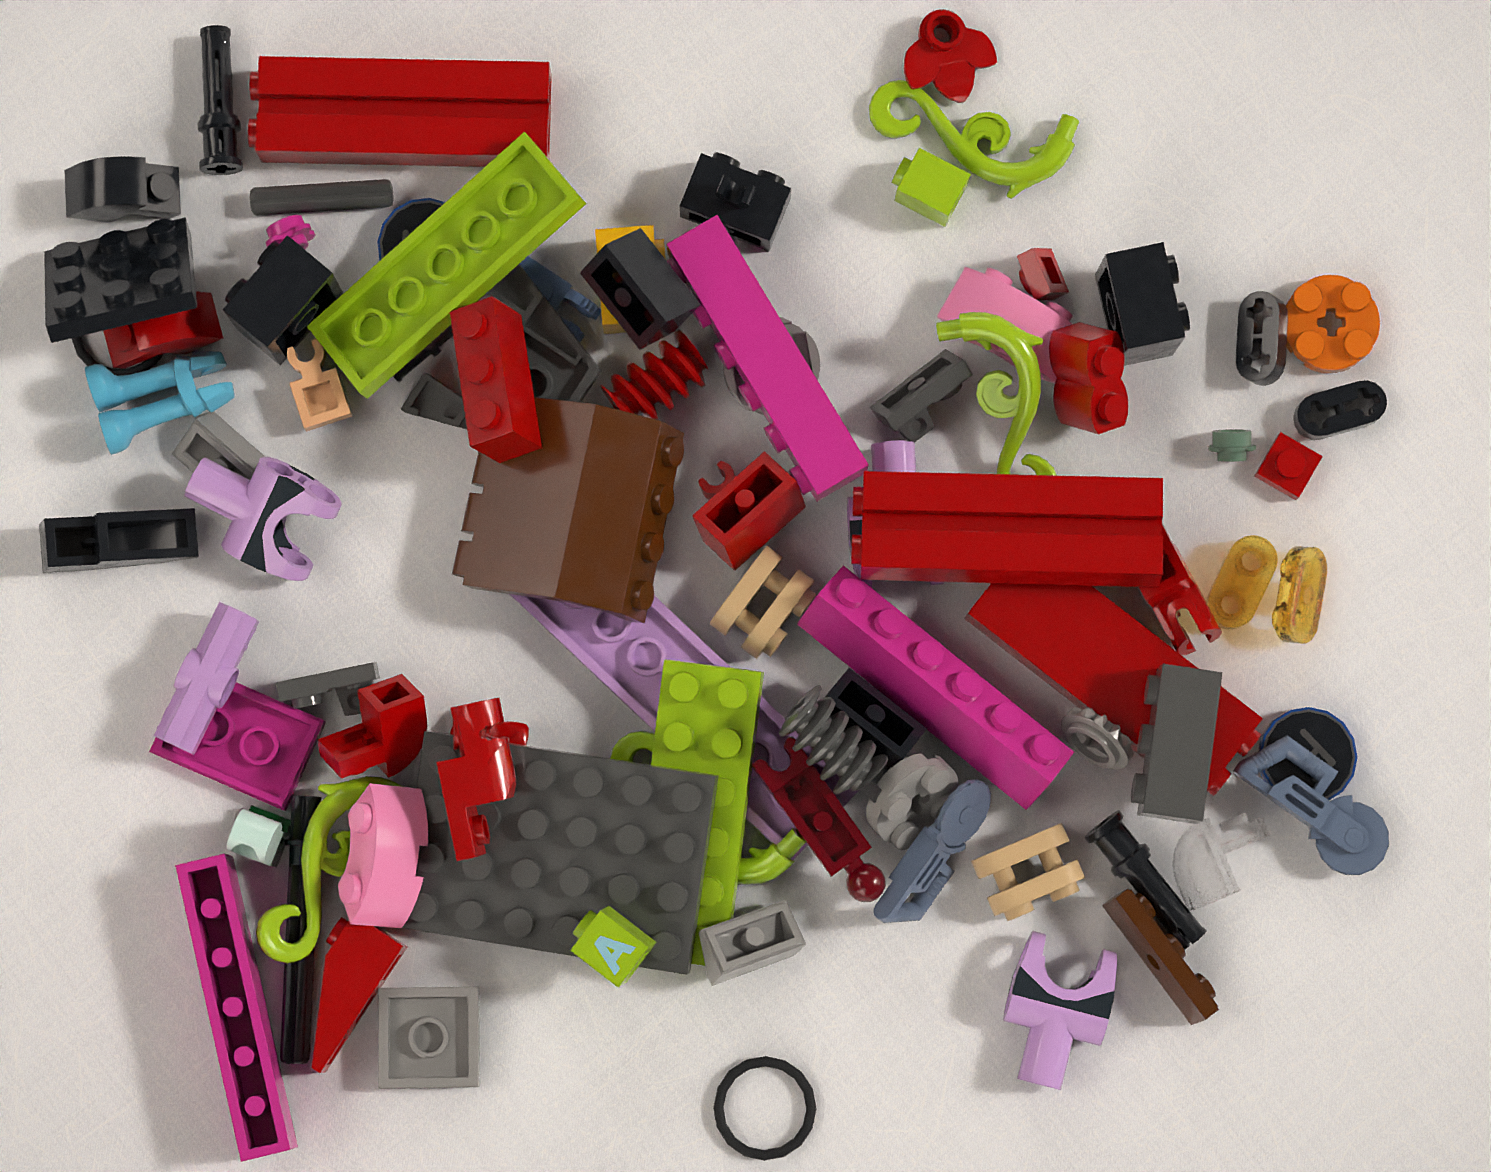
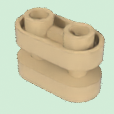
M769 546L760 553L709 623L725 636L734 625L747 633L749 636L741 648L756 659L762 652L770 657L773 655L788 634L781 629L783 624L792 613L800 618L817 595L810 589L815 580L800 569L797 570L790 580L776 570L783 557ZM763 586L775 593L777 598L762 618L759 619L747 608Z
M1062 823L971 861L978 879L993 874L1000 892L987 897L994 916L1004 913L1007 921H1010L1035 910L1031 902L1032 900L1049 894L1052 902H1055L1080 891L1077 881L1084 879L1085 876L1078 859L1063 864L1056 848L1069 842ZM1038 855L1045 873L1018 884L1011 866Z

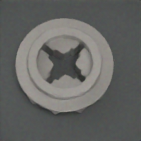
M1073 707L1061 720V728L1070 746L1082 758L1096 766L1120 770L1127 766L1134 755L1129 737L1120 732L1119 725H1114L1108 721L1106 715H1097L1091 708L1083 710L1082 708Z

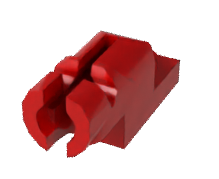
M1162 523L1163 576L1159 587H1139L1146 602L1155 612L1174 649L1181 655H1188L1195 652L1196 649L1186 630L1179 623L1178 617L1181 616L1179 612L1181 609H1187L1190 612L1202 635H1206L1210 643L1218 639L1222 631L1177 546L1171 540Z
M500 698L450 708L453 719V749H459L461 757L436 763L457 861L486 854L485 844L490 843V832L484 814L478 815L476 805L514 797L517 779L509 746V738L505 736L496 738L488 734L489 730L495 725L504 722Z

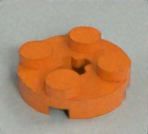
M1322 275L1312 278L1297 287L1285 305L1288 312L1286 348L1290 353L1293 352L1297 359L1304 362V366L1313 371L1338 373L1350 369L1370 353L1378 338L1380 329L1379 312L1376 303L1371 298L1369 289L1361 282H1354L1347 277ZM1326 312L1334 313L1335 318L1342 321L1343 327L1337 328L1335 336H1327L1326 328L1318 327L1317 320L1323 319L1326 316Z

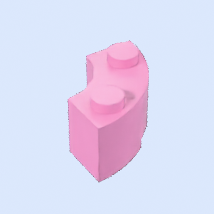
M965 267L937 317L943 322L959 319L960 313L986 312L1001 316L1025 332L1042 338L1043 344L1032 346L1037 356L1041 379L1055 384L1057 377L1052 370L1049 359L1050 337L1053 330L1071 325L1070 320L1073 315L1056 303L1048 301L1044 305L1024 292L1012 287V280L995 269L987 268L985 273H981ZM975 340L969 341L970 343H973L984 348L979 342ZM991 343L992 349L988 351L1015 367L1010 356L1002 348Z
M370 783L347 814L350 827V852L346 869L338 883L339 897L344 903L350 924L402 928L415 906L424 878L416 876L419 846H428V820L422 790L419 788Z

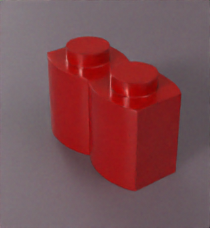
M1081 322L1053 330L1049 342V359L1052 370L1057 377L1054 385L1053 403L1060 423L1098 435L1124 426L1128 416V395L1126 387L1121 380L1125 357L1123 343L1119 334L1116 331Z

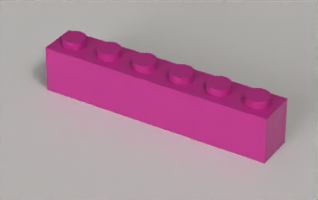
M718 215L667 243V255L670 259L666 261L701 304L693 312V315L703 329L709 325L719 339V342L713 345L716 353L727 370L736 367L745 382L738 386L743 398L753 412L759 408L769 422V425L763 428L765 434L777 453L786 450L795 465L789 469V473L797 481L801 493L805 495L811 492L816 502L862 476L863 472L868 470L869 464Z
M844 565L817 594L797 623L798 626L926 727L930 733L1025 810L1050 785L1074 753L1073 750Z
M220 854L175 865L240 1160L243 1162L297 1148V1140L233 856Z

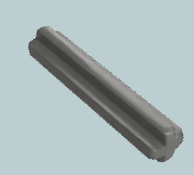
M381 179L254 187L250 190L249 199L251 211L254 215L259 216L386 208L393 205L394 197L393 186L390 180Z

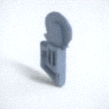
M1288 735L1268 745L1265 749L1263 748L1261 751L1254 753V755L1243 759L1233 770L1236 776L1309 827L1308 839H1316V848L1321 859L1332 870L1344 875H1361L1374 870L1384 860L1389 847V831L1384 819L1372 807L1360 802H1353L1352 795L1341 796L1331 801L1322 796L1338 771L1326 762H1323V760H1320L1319 757H1316V755L1309 752V750ZM1284 759H1288L1307 774H1310L1317 782L1311 788L1296 776L1291 775L1271 786L1258 777L1257 774Z
M975 779L967 780L959 785L947 797L948 799L940 809L941 812L934 823L929 827L924 826L888 877L892 882L873 910L874 916L883 923L920 921L937 895L944 888V885L955 872L946 864V861L951 854L959 853L966 849L964 842L971 839L987 817L986 814L991 804V792L986 783ZM910 893H915L910 902H905Z

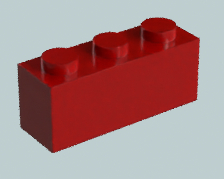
M493 296L451 311L450 318L470 447L498 463L541 449L542 443L521 314Z

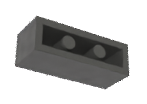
M1162 664L1156 668V675L1148 674L1144 692V704L1152 705L1149 724H1141L1137 753L1145 754L1143 774H1134L1131 789V803H1138V816L1192 824L1203 822L1223 672Z

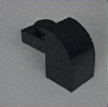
M118 156L87 160L64 170L66 218L111 222L127 214L173 218L181 214L179 167L146 163V157Z

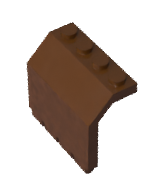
M534 397L542 448L502 463H498L478 452L471 484L483 487L482 494L469 493L461 532L471 534L473 538L472 542L459 540L452 575L463 577L462 585L472 589L563 601L605 611L626 621L645 624L647 611L654 600L653 582L657 563L664 552L663 534L667 515L674 504L673 486L677 467L682 462L684 456L683 438L685 433L663 421L598 404Z

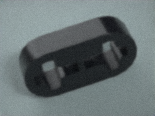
M1257 291L1249 294L1240 304L1238 312L1236 367L1242 377L1261 386L1276 382L1283 374L1286 364L1288 312L1283 301L1268 292ZM1265 305L1273 312L1272 316L1264 318L1262 327V324L1254 319L1255 313L1262 312ZM1262 351V354L1269 357L1270 361L1269 364L1261 366L1259 373L1257 369L1251 367L1252 360L1260 359Z
M1368 380L1357 381L1312 394L1304 398L1296 407L1293 415L1294 426L1298 433L1310 440H1321L1367 427L1375 423L1384 414L1387 406L1386 394L1378 384ZM1357 392H1362L1365 399L1373 398L1375 405L1368 410L1369 416H1365L1362 409L1346 412L1344 406L1351 404L1358 398ZM1311 405H1316L1319 412L1334 409L1336 415L1327 418L1322 423L1323 429H1318L1315 422L1307 423L1305 420V416L1311 412Z

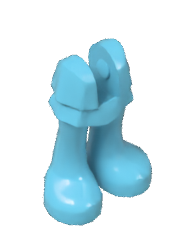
M193 351L191 356H176L175 360L130 375H114L102 364L85 367V374L94 403L99 412H102L98 413V417L110 454L113 455L124 451L129 447L135 435L149 428L189 415L195 418L205 410L212 413L235 398L232 382L218 383L196 390L193 378L208 375L225 368L227 363L222 352ZM177 386L179 392L177 395L136 408L109 410L133 399Z

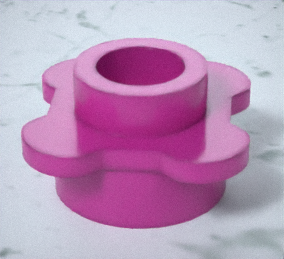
M292 215L274 222L266 229L269 239L265 244L267 247L275 241L280 244L288 235L302 248L306 249L309 246L308 241L312 240L316 235L314 230H311L310 224L304 223L301 215Z

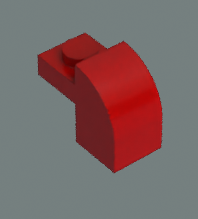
M196 291L197 308L104 330L113 368L126 369L161 353L188 354L224 339L212 293Z
M403 674L358 689L362 723L318 739L320 756L341 779L350 775L361 774L368 768L376 765L390 778L404 770L422 749L424 731H427L428 727L424 695Z

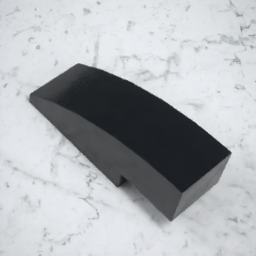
M195 508L105 512L87 517L45 518L39 524L43 573L138 566L199 557Z

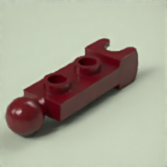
M793 736L789 737L784 744L785 752L790 758V766L786 770L775 771L762 759L755 761L752 764V768L830 877L844 868L848 874L846 879L847 889L855 900L860 902L877 900L884 892L886 886L885 876L876 865L864 863L860 858L861 855L872 848L826 782L819 777L820 774L813 765H807L806 760L808 756L803 749L796 752L792 749L796 739Z

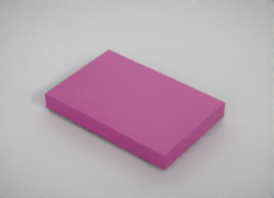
M236 682L224 706L216 709L194 755L156 737L149 752L286 811L326 721L299 709H293L288 704L279 702L272 697Z

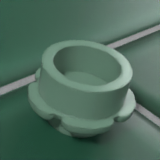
M1251 430L1212 431V445L1208 446V450L1217 452V461H1246L1247 451L1256 450V445H1252Z

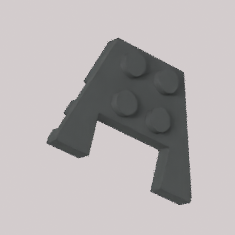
M518 264L488 293L522 316L534 397L582 402L602 370L522 266ZM423 373L401 407V410L411 415L467 429L462 396L430 374Z

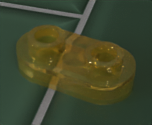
M1245 536L1231 546L1206 597V603L1220 628L1228 630L1237 629L1253 618L1276 570L1278 563L1276 550L1267 539L1261 536ZM1253 554L1258 559L1256 570H1248L1243 566V555ZM1231 597L1236 600L1238 604L1236 613L1228 614L1222 609L1221 602L1223 598Z
M1295 546L1288 551L1281 563V578L1276 606L1272 613V624L1277 636L1283 642L1305 644L1313 639L1318 629L1327 579V561L1323 552L1317 547Z

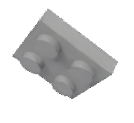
M479 987L378 988V1089L480 1087Z

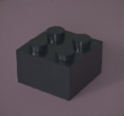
M288 235L280 244L275 241L263 251L257 261L260 267L248 281L242 278L230 289L225 297V301L228 304L222 309L239 332L279 365L287 359V348L293 346L295 349L310 332L307 325L343 294L333 273Z
M1164 242L1105 254L1095 273L1107 329L1116 331L1123 343L1124 366L1173 356L1185 338L1184 332L1190 330V320L1186 304L1184 302L1177 303L1173 284L1179 283L1178 267L1174 255H1166Z

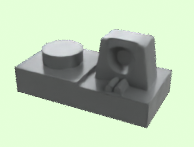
M945 349L873 404L870 409L878 421L893 431H898L907 441L915 443L935 427L927 407L932 403L935 404L939 400L949 399L957 394L963 386L962 383L973 374L962 358Z
M377 662L275 683L279 702L292 700L293 709L323 703L321 693L330 692L335 688L344 715L349 716L361 714L357 690L374 684L373 680L380 679Z

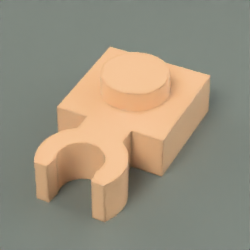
M317 339L311 340L315 354L308 362L298 360V355L293 346L287 348L289 363L295 371L302 375V379L290 382L289 384L306 432L353 417L337 369L333 368L324 372L322 370L326 360V353Z

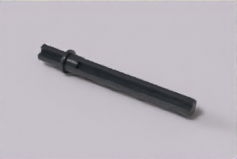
M292 796L290 840H285V845H290L287 904L299 907L301 914L299 917L291 916L286 919L285 941L288 943L297 942L307 928L301 854L309 820L321 802V797ZM315 947L302 960L284 963L280 1060L286 1064H305L310 1059Z

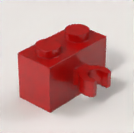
M765 451L737 476H735L732 467L724 461L718 462L716 464L718 470L725 478L719 485H710L704 478L698 480L703 495L709 501L696 511L692 517L703 542L734 571L806 508L797 481Z

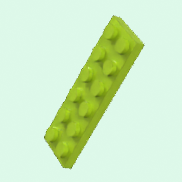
M523 132L307 327L357 391L368 399L451 325V311L477 302L587 203L535 142Z
M664 659L651 765L719 775L691 963L705 966L699 932L702 929L725 922L734 917L764 672Z

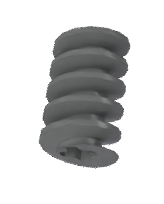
M820 685L815 686L786 714L785 722L779 731V735L784 737L794 731L799 734L792 749L796 752L807 746L812 748L806 763L808 766L821 760L826 763L819 776L822 780L836 774L838 775L839 780L833 789L836 795L848 789L857 791L869 783L883 769L888 761V757L885 754L873 757L876 750L875 743L872 740H865L859 743L863 733L862 729L859 726H851L845 729L849 720L848 714L845 711H839L831 715L836 704L832 697H825L817 701L822 688Z

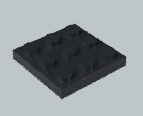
M186 217L176 220L160 219L152 222L147 227L126 232L114 230L97 239L80 243L64 242L51 250L44 251L45 326L51 343L197 308L192 240Z

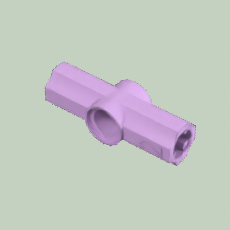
M219 602L197 648L191 649L178 671L174 683L176 691L163 714L159 726H157L154 734L156 738L188 753L195 754L216 709L224 706L236 684L239 675L237 666L259 623L257 619Z

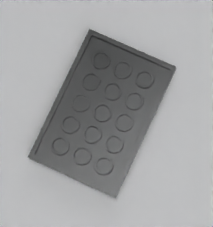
M430 730L424 731L416 788L422 790L428 820V846H419L416 876L424 878L415 906L402 928L578 957L570 951L579 939L573 934V931L590 910L598 914L601 909L610 906L657 942L639 967L685 975L690 973L719 775L509 743L517 779L514 797L476 805L478 815L484 814L490 832V843L485 844L486 854L457 861L436 762L461 757L459 749H453V734Z

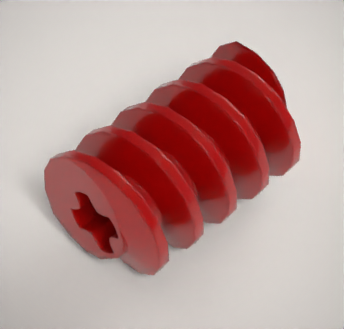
M680 329L674 333L677 348L669 342L662 340L658 345L661 359L653 353L646 351L642 356L645 370L631 362L627 365L629 381L615 373L611 376L613 392L600 385L614 409L637 415L643 413L647 417L657 420L658 416L655 408L657 402L672 410L674 405L670 393L675 391L687 399L690 397L686 382L691 380L701 388L706 386L702 371L708 370V367L693 343Z

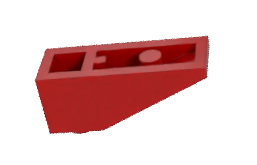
M341 917L326 939V943L331 945V948L325 956L312 1069L318 1073H325L377 995L378 988L383 986L408 948L377 926L353 925Z

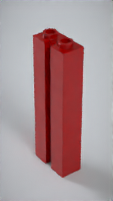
M259 56L258 71H251L249 80L250 99L252 101H259V108L256 118H249L248 145L250 148H255L262 163L485 167L525 132L550 160L552 88L550 62Z
M864 471L863 487H853V516L862 517V535L852 534L851 564H861V580L1159 587L1163 576V478Z
M991 583L964 618L1078 708L1083 710L1091 708L1097 715H1106L1108 721L1114 725H1119L1120 732L1129 737L1131 741L1130 746L1136 753L1141 724H1149L1152 705L1144 704V692L1148 674L1156 675V668L1162 664L1197 668L1093 586ZM1222 686L1220 688L1207 792L1213 796L1222 788L1232 774L1225 767L1235 754L1238 753L1244 757L1260 738L1261 734L1255 728L1263 719ZM1138 753L1141 757L1145 759V754Z

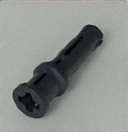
M221 25L205 26L200 29L204 115L200 117L197 126L198 131L203 134L204 159L199 162V170L210 175L236 174L243 170V161L238 158L237 133L241 131V121L237 115L233 114L231 29ZM215 59L218 60L219 91L216 90ZM219 139L222 141V152L219 151Z
M1118 810L1095 826L1084 838L1088 843H1095L1113 865L1111 872L1114 876H1118L1120 879L1125 877L1137 893H1141L1148 899L1155 910L1156 917L1166 930L1181 943L1185 950L1190 946V942L1194 944L1207 930L1200 925L1148 859L1151 856L1150 848L1146 843L1139 844L1123 824L1122 819L1124 816Z

